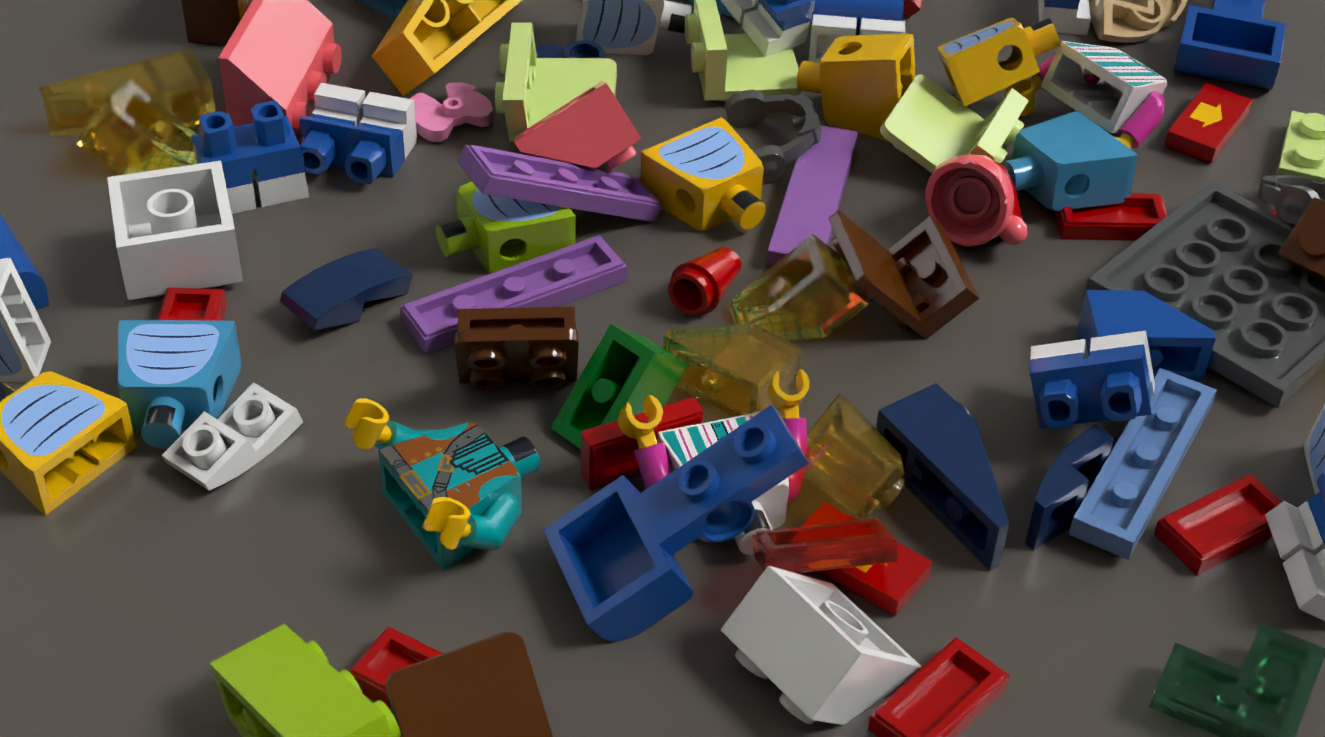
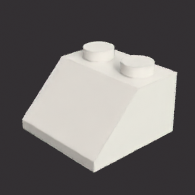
M769 565L721 628V631L739 648L735 653L737 660L756 676L763 679L769 678L783 692L779 697L781 704L796 718L808 724H813L814 721L844 725L900 688L922 668L918 662L835 585Z

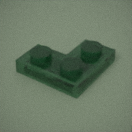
M1260 623L1244 666L1240 669L1175 643L1155 688L1149 707L1219 737H1296L1325 657V648Z

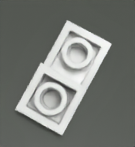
M253 382L218 419L204 411L161 456L167 464L207 490H212L238 477L259 463L282 444L303 423V420L295 407Z

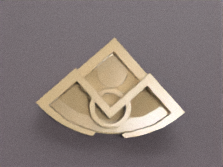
M1089 0V9L1093 28L1100 40L1130 43L1150 39L1164 27H1170L1182 13L1187 0Z

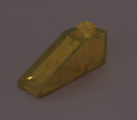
M191 48L39 87L46 122L51 135L168 136L199 127V119L202 114L216 112L211 79Z

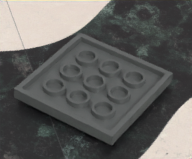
M1213 181L1088 277L1085 293L1086 290L1145 291L1212 329L1216 340L1207 368L1212 369L1276 408L1284 404L1325 366V282L1280 260L1278 255L1279 250L1296 225L1283 221L1279 216Z

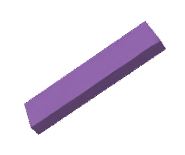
M821 126L822 132L819 143L812 145L803 155L796 159L768 248L767 266L821 275L833 232L829 217L838 211L857 146V131Z
M465 145L457 161L482 194L655 222L663 208L660 201L636 175L475 145Z
M598 235L401 305V322L427 355L454 345V334L458 332V309L558 307L626 282L627 265L605 240Z

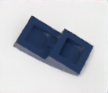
M379 248L363 250L329 262L303 276L282 291L280 302L314 330L359 322L364 302L408 294L413 274Z
M1094 424L1069 443L1046 471L1038 489L1025 544L1035 551L1071 527L1072 519L1084 500L1086 491L1091 488L1109 457L1114 438L1098 425Z

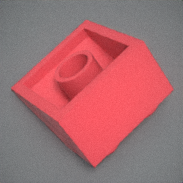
M600 81L516 135L514 143L520 152L597 168L605 163L609 170H612L637 153L632 145L642 138L608 84Z

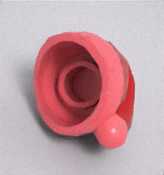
M966 154L942 162L929 177L925 191L928 214L944 227L951 242L960 246L972 247L986 244L998 236L1009 245H1018L1026 239L1028 235L1027 225L1022 219L1015 185L1006 167L987 155Z

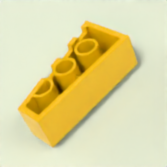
M408 0L373 53L372 58L399 92L405 96L439 71L522 0Z

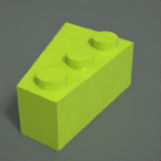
M285 624L209 663L228 718L242 737H401L398 724L384 702L377 700L372 703L363 695L357 681L348 670L343 669L340 672L335 670L329 664L323 650L315 641L311 640L305 643Z

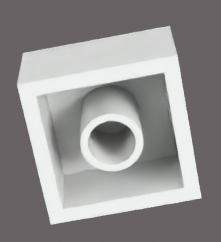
M221 161L107 177L116 248L128 300L159 297L165 295L169 287L201 289L243 282L235 227Z

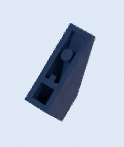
M937 383L879 409L872 453L989 571L999 567L1009 528V520L976 420L970 415L963 404L956 402Z

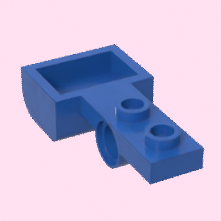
M1214 0L1212 9L1189 5L1173 71L1272 90L1281 63L1286 24L1262 19L1265 0Z
M772 405L642 493L622 475L543 529L587 626L601 638L608 641H621L632 638L688 602L693 596V590L674 554L699 537L710 542H722L741 534L754 518L755 508L752 501L809 463L782 417Z

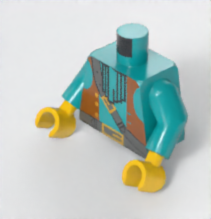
M366 398L357 399L344 420L348 428L355 429L352 439L358 448L369 450L375 445L379 449L378 455L383 495L442 569L453 565L476 548L494 551L502 546L522 514L521 478L540 469L538 453L527 437L522 436L498 448L476 423L466 422L443 430H414L389 420L388 412L384 407Z

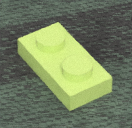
M1297 111L1291 112L1276 175H1298L1313 179L1312 181L1325 183V115L1319 113L1305 114Z

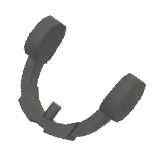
M745 90L732 95L724 104L729 123L738 128L758 124L766 119L768 114L775 112H789V114L799 116L792 119L795 128L803 126V128L798 132V137L781 147L767 145L753 150L762 161L764 168L762 185L781 178L786 172V164L803 155L812 145L819 143L822 128L814 103L803 94L796 96H763L757 90Z
M1267 175L1261 178L1257 198L1274 205L1276 214L1280 219L1296 225L1314 197L1325 200V183L1312 181L1313 179L1298 175Z

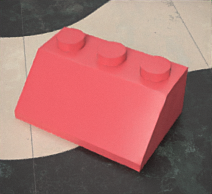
M253 0L218 57L226 112L230 115L233 127L253 123L251 109L258 103L275 100L279 103L284 117H288L298 140L301 135L299 118L301 116L310 117L315 108L314 93L320 83L327 84L331 75L338 73L342 52L341 46L334 42L333 23L308 0Z

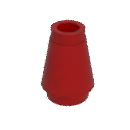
M720 247L715 251L677 266L672 272L668 285L669 297L674 306L687 315L708 314L712 312L741 271L739 256L730 248Z

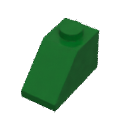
M610 324L550 428L581 449V431L617 421L622 408L627 402L632 407L633 415L644 412L643 400L648 395L654 396L662 406H665L688 364L647 337Z

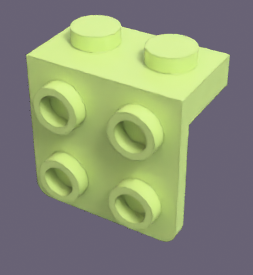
M694 0V14H686L685 37L686 43L691 44L693 73H699L705 101L718 100L726 102L732 95L745 90H757L763 96H796L802 93L797 87L799 68L793 47L765 57L747 33H723L716 0Z
M532 23L511 24L509 44H501L500 70L501 74L505 75V82H497L495 87L496 112L505 114L509 141L514 142L516 135L600 81L606 82L613 94H616L617 65L614 60L609 58H537Z
M919 74L910 83L880 127V133L896 149L904 152L931 173L942 162L966 154L987 155L1001 163L1008 153L1004 149L1013 142L1017 133L1024 126V123L1018 118L1029 100L1012 88L984 120L927 76Z

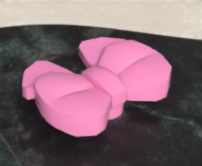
M462 82L448 83L445 86L447 99L443 101V104H440L425 93H417L410 98L414 100L416 131L421 137L430 142L444 141L449 137L454 126H460L464 122L479 127H487L493 122V109L490 100L476 91L474 85Z

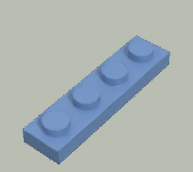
M1162 368L1159 369L1154 377L1155 391L1154 395H1150L1152 415L1137 416L1135 419L1129 420L1075 513L1069 531L1070 536L1127 560L1130 559L1210 411L1217 389Z

